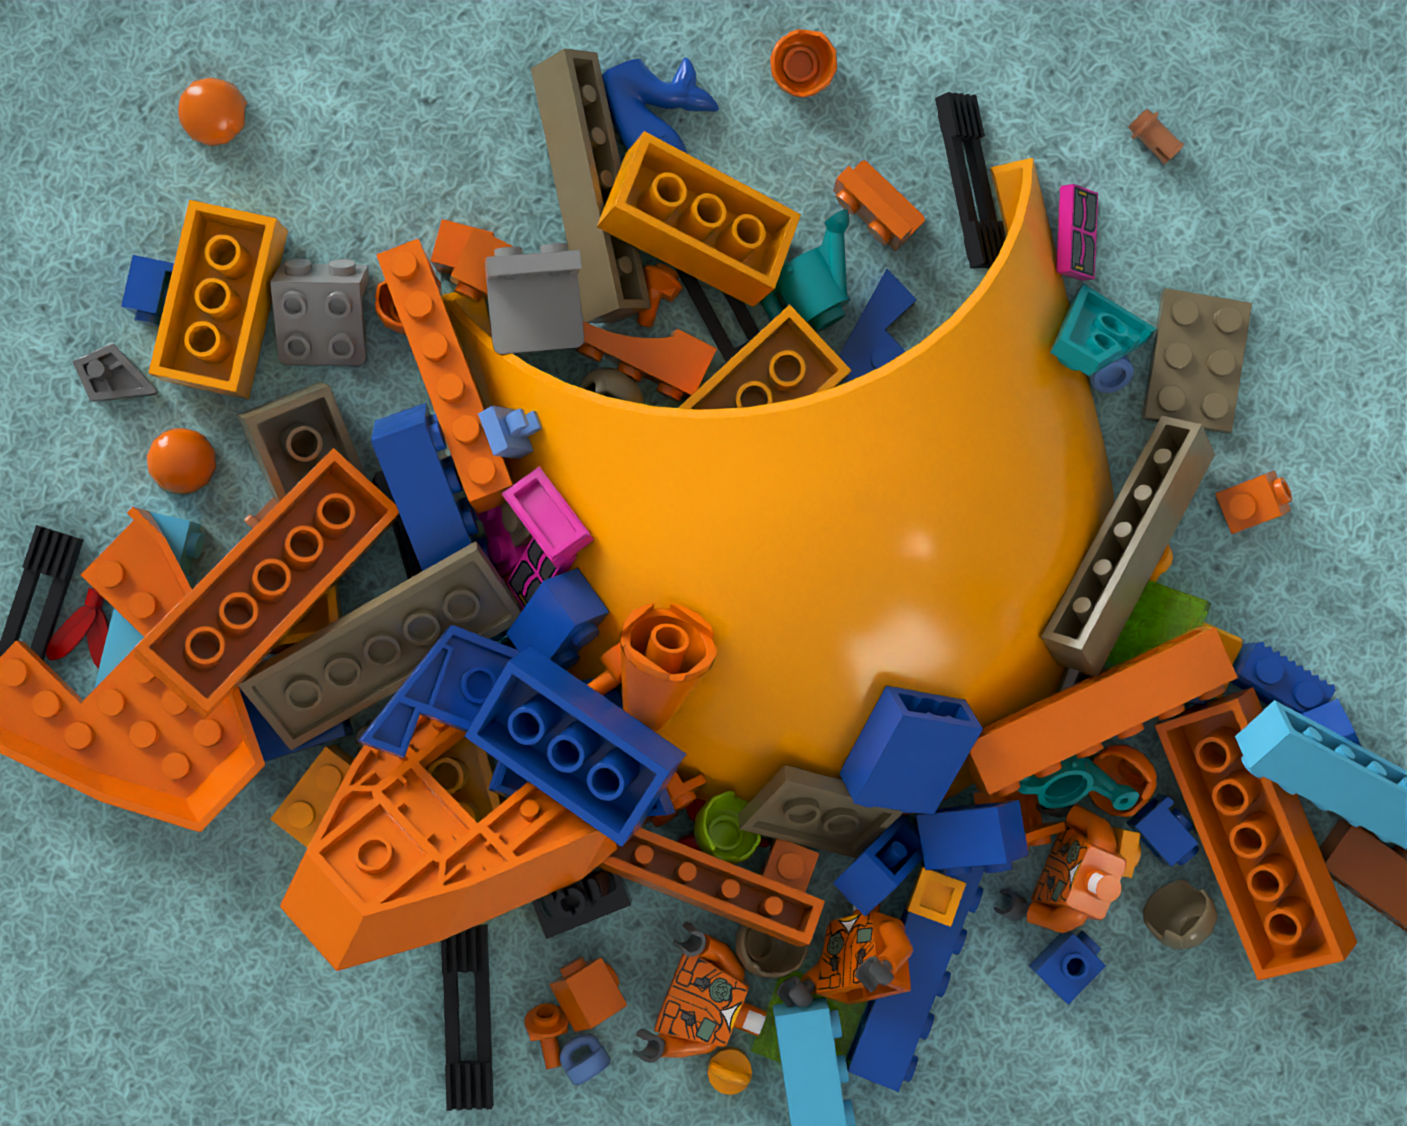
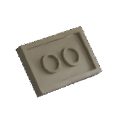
M1167 288L1162 291L1141 419L1158 422L1161 416L1202 424L1204 430L1224 434L1232 432L1252 303Z
M784 765L738 813L740 830L856 858L904 812L881 807L867 808L854 804L842 779L813 773L799 767Z

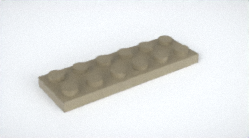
M477 541L260 663L238 686L288 748L293 750L398 691L449 626L455 625L490 639L510 628L522 612L523 607Z

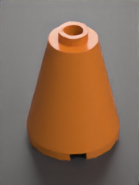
M649 603L631 611L624 621L620 633L623 710L653 731H658L666 726L710 670L717 655V646L715 647L713 641L715 633L711 625L698 613L682 605L672 603L669 609H654L655 603Z

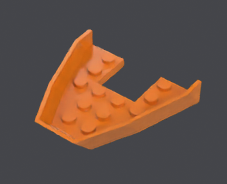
M132 507L127 514L133 521L84 570L81 576L145 637L192 588L151 513L147 510ZM16 640L0 657V754L103 803L201 833L265 766L239 686L204 720L134 657V649L84 700L24 641Z
M420 715L404 758L393 756L366 745L360 750L313 836L280 904V908L336 971H340L445 940L580 881L617 850L616 842L530 782L523 785L477 823L425 769V767L462 739L467 732Z

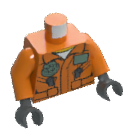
M1037 804V810L1040 813L1057 818L1066 817V830L1057 834L1032 894L1031 900L1033 902L1028 904L1021 895L1010 889H1001L999 892L1012 898V903L1006 910H1001L997 907H994V910L1011 921H1018L1026 917L1028 923L1060 933L1072 931L1083 925L1087 919L1101 921L1106 916L1111 902L1115 901L1121 894L1120 880L1126 868V859L1116 851L1117 844L1112 826L1108 821L1079 804L1056 809L1046 808L1041 804Z
M880 903L866 916L853 905V915L832 920L828 924L823 951L817 964L801 977V980L798 976H792L784 980L777 989L778 996L787 1007H793L795 1004L798 1007H807L813 1000L812 994L852 1005L911 991L908 959L913 953V946L905 932V925L899 919L880 913Z
M691 922L683 924V927L691 933L690 938L682 943L676 939L673 941V944L683 954L655 1022L654 1031L660 1034L655 1035L646 1029H639L636 1033V1036L647 1040L648 1044L644 1050H633L632 1053L648 1063L655 1062L660 1057L684 1058L711 1053L717 1046L726 1047L734 1027L758 1037L767 1015V1011L744 1002L749 989V982L745 979L744 966L729 945L702 933Z

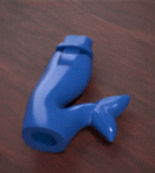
M687 57L683 58L672 82L669 83L656 77L645 63L638 58L616 65L602 74L611 120L627 151L645 131L688 154L677 132L647 109L645 104L665 109L682 108L695 112H717L719 110L713 97L705 90L696 86V71Z

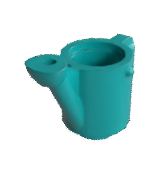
M848 209L835 213L824 222L826 231L821 246L809 250L783 265L775 289L760 301L771 321L784 310L777 297L778 292L782 295L787 306L790 304L813 327L815 332L828 328L846 316L842 307L850 301L847 294L844 233L849 226Z
M1076 754L1061 761L1062 768L1053 774L1041 778H1036L1035 774L1020 780L1021 787L1018 789L1022 794H1036L1041 805L1054 809L1072 805L1084 798L1090 791H1096L1110 799L1113 807L1117 810L1130 809L1139 798V793L1135 789L1127 785L1117 784L1088 757L1077 758Z

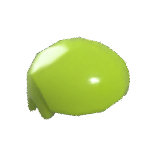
M726 791L711 797L704 803L695 816L693 828L696 844L703 853L731 864L742 862L751 857L760 844L761 835L740 830L738 813L749 801L735 796L734 791Z

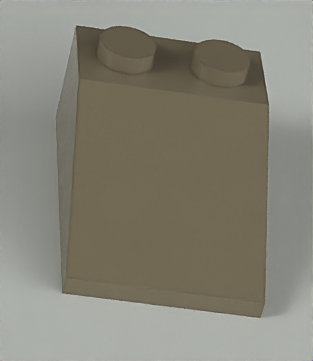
M317 382L237 415L254 457L277 504L333 448L367 478L328 384Z

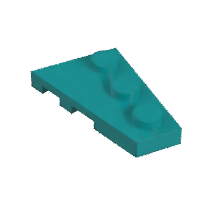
M1082 283L1073 296L1050 353L1057 356L1058 360L1065 367L1074 371L1079 370L1091 376L1147 343L1157 328Z

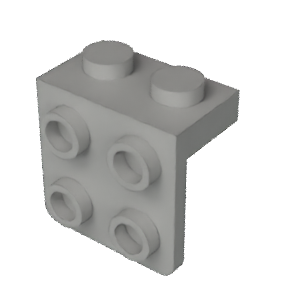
M554 243L540 246L541 253L522 254V247H504L495 249V256L486 257L484 265L492 344L496 353L516 354L574 349L583 344L584 331L578 273L582 269L580 250L569 251L567 243Z
M291 259L279 266L270 281L277 352L281 363L285 365L360 366L365 362L367 349L362 296L369 284L368 265H355V261L349 259L333 260L329 264H311V261L308 259Z

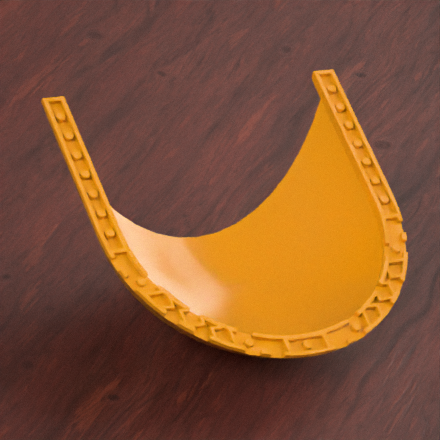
M1033 158L990 168L1006 239L999 255L979 286L958 310L919 344L882 367L840 386L794 400L746 408L697 410L650 406L606 397L555 378L529 365L513 353H496L492 344L490 316L486 299L481 297L479 303L457 292L443 295L486 409L493 405L516 410L521 408L524 410L525 415L531 411L537 412L542 429L528 436L533 452L520 459L505 457L515 484L540 467L594 539V541L576 553L577 557L568 571L576 568L580 570L609 610V613L598 626L600 631L598 636L581 648L578 652L580 659L566 671L579 680L597 678L604 673L607 668L599 657L620 643V633L624 621L631 611L644 604L655 603L654 609H669L671 603L682 605L698 613L711 625L715 633L713 641L715 647L717 646V655L712 667L666 726L658 731H654L686 753L685 758L676 770L682 783L703 774L707 783L695 792L698 799L707 801L711 797L726 791H734L735 796L750 802L784 765L799 767L813 773L842 779L839 772L886 686L965 699L982 728L1055 694L1065 666L1057 664L1041 636L1114 504V493L1107 453L1088 377L1079 370L1074 371L1065 367L1058 360L1057 356L1050 353L1070 304L1063 276L1056 271L1057 252ZM510 576L504 577L505 583L508 581ZM965 761L943 800L956 795L974 783ZM903 813L904 816L913 814V813Z

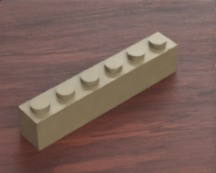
M564 48L532 67L531 72L569 251L580 250L582 269L578 273L583 320L586 323H616L650 309L651 304L639 249L597 228L621 167L597 52Z
M1161 416L1041 636L1057 664L1098 677L1215 456L1202 424Z

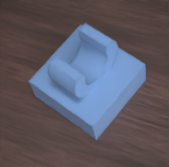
M492 405L478 413L494 456L520 459L533 452L528 436L542 429L536 411H531L525 415L524 410L521 408L516 410Z

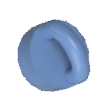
M1125 355L1093 375L1088 376L1092 387L1098 392L1112 393L1129 384L1134 370L1128 356Z
M582 1034L574 1037L563 1047L560 1054L561 1065L573 1085H580L603 1071L611 1061L599 1040L591 1034ZM582 1046L590 1047V1052L576 1061H572L571 1056L575 1050Z

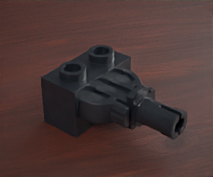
M596 867L582 880L532 901L545 937L548 939L628 907L632 903V897L623 877Z

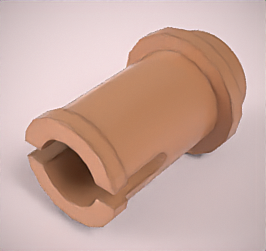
M1146 108L1128 126L1133 132L1131 138L1134 140L1138 137L1165 165L1185 144L1182 141L1180 142L1157 119L1159 115L1157 111L1152 113Z

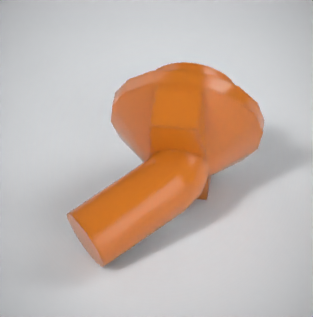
M657 263L655 266L646 265L643 268L651 308L638 314L637 323L645 327H652L654 325L661 298L673 302L682 290L677 272L662 263Z
M551 1003L536 1006L524 1018L525 1029L528 1032L530 1041L540 1040L546 1070L562 1066L557 1036L567 1033L569 1024L562 1008Z

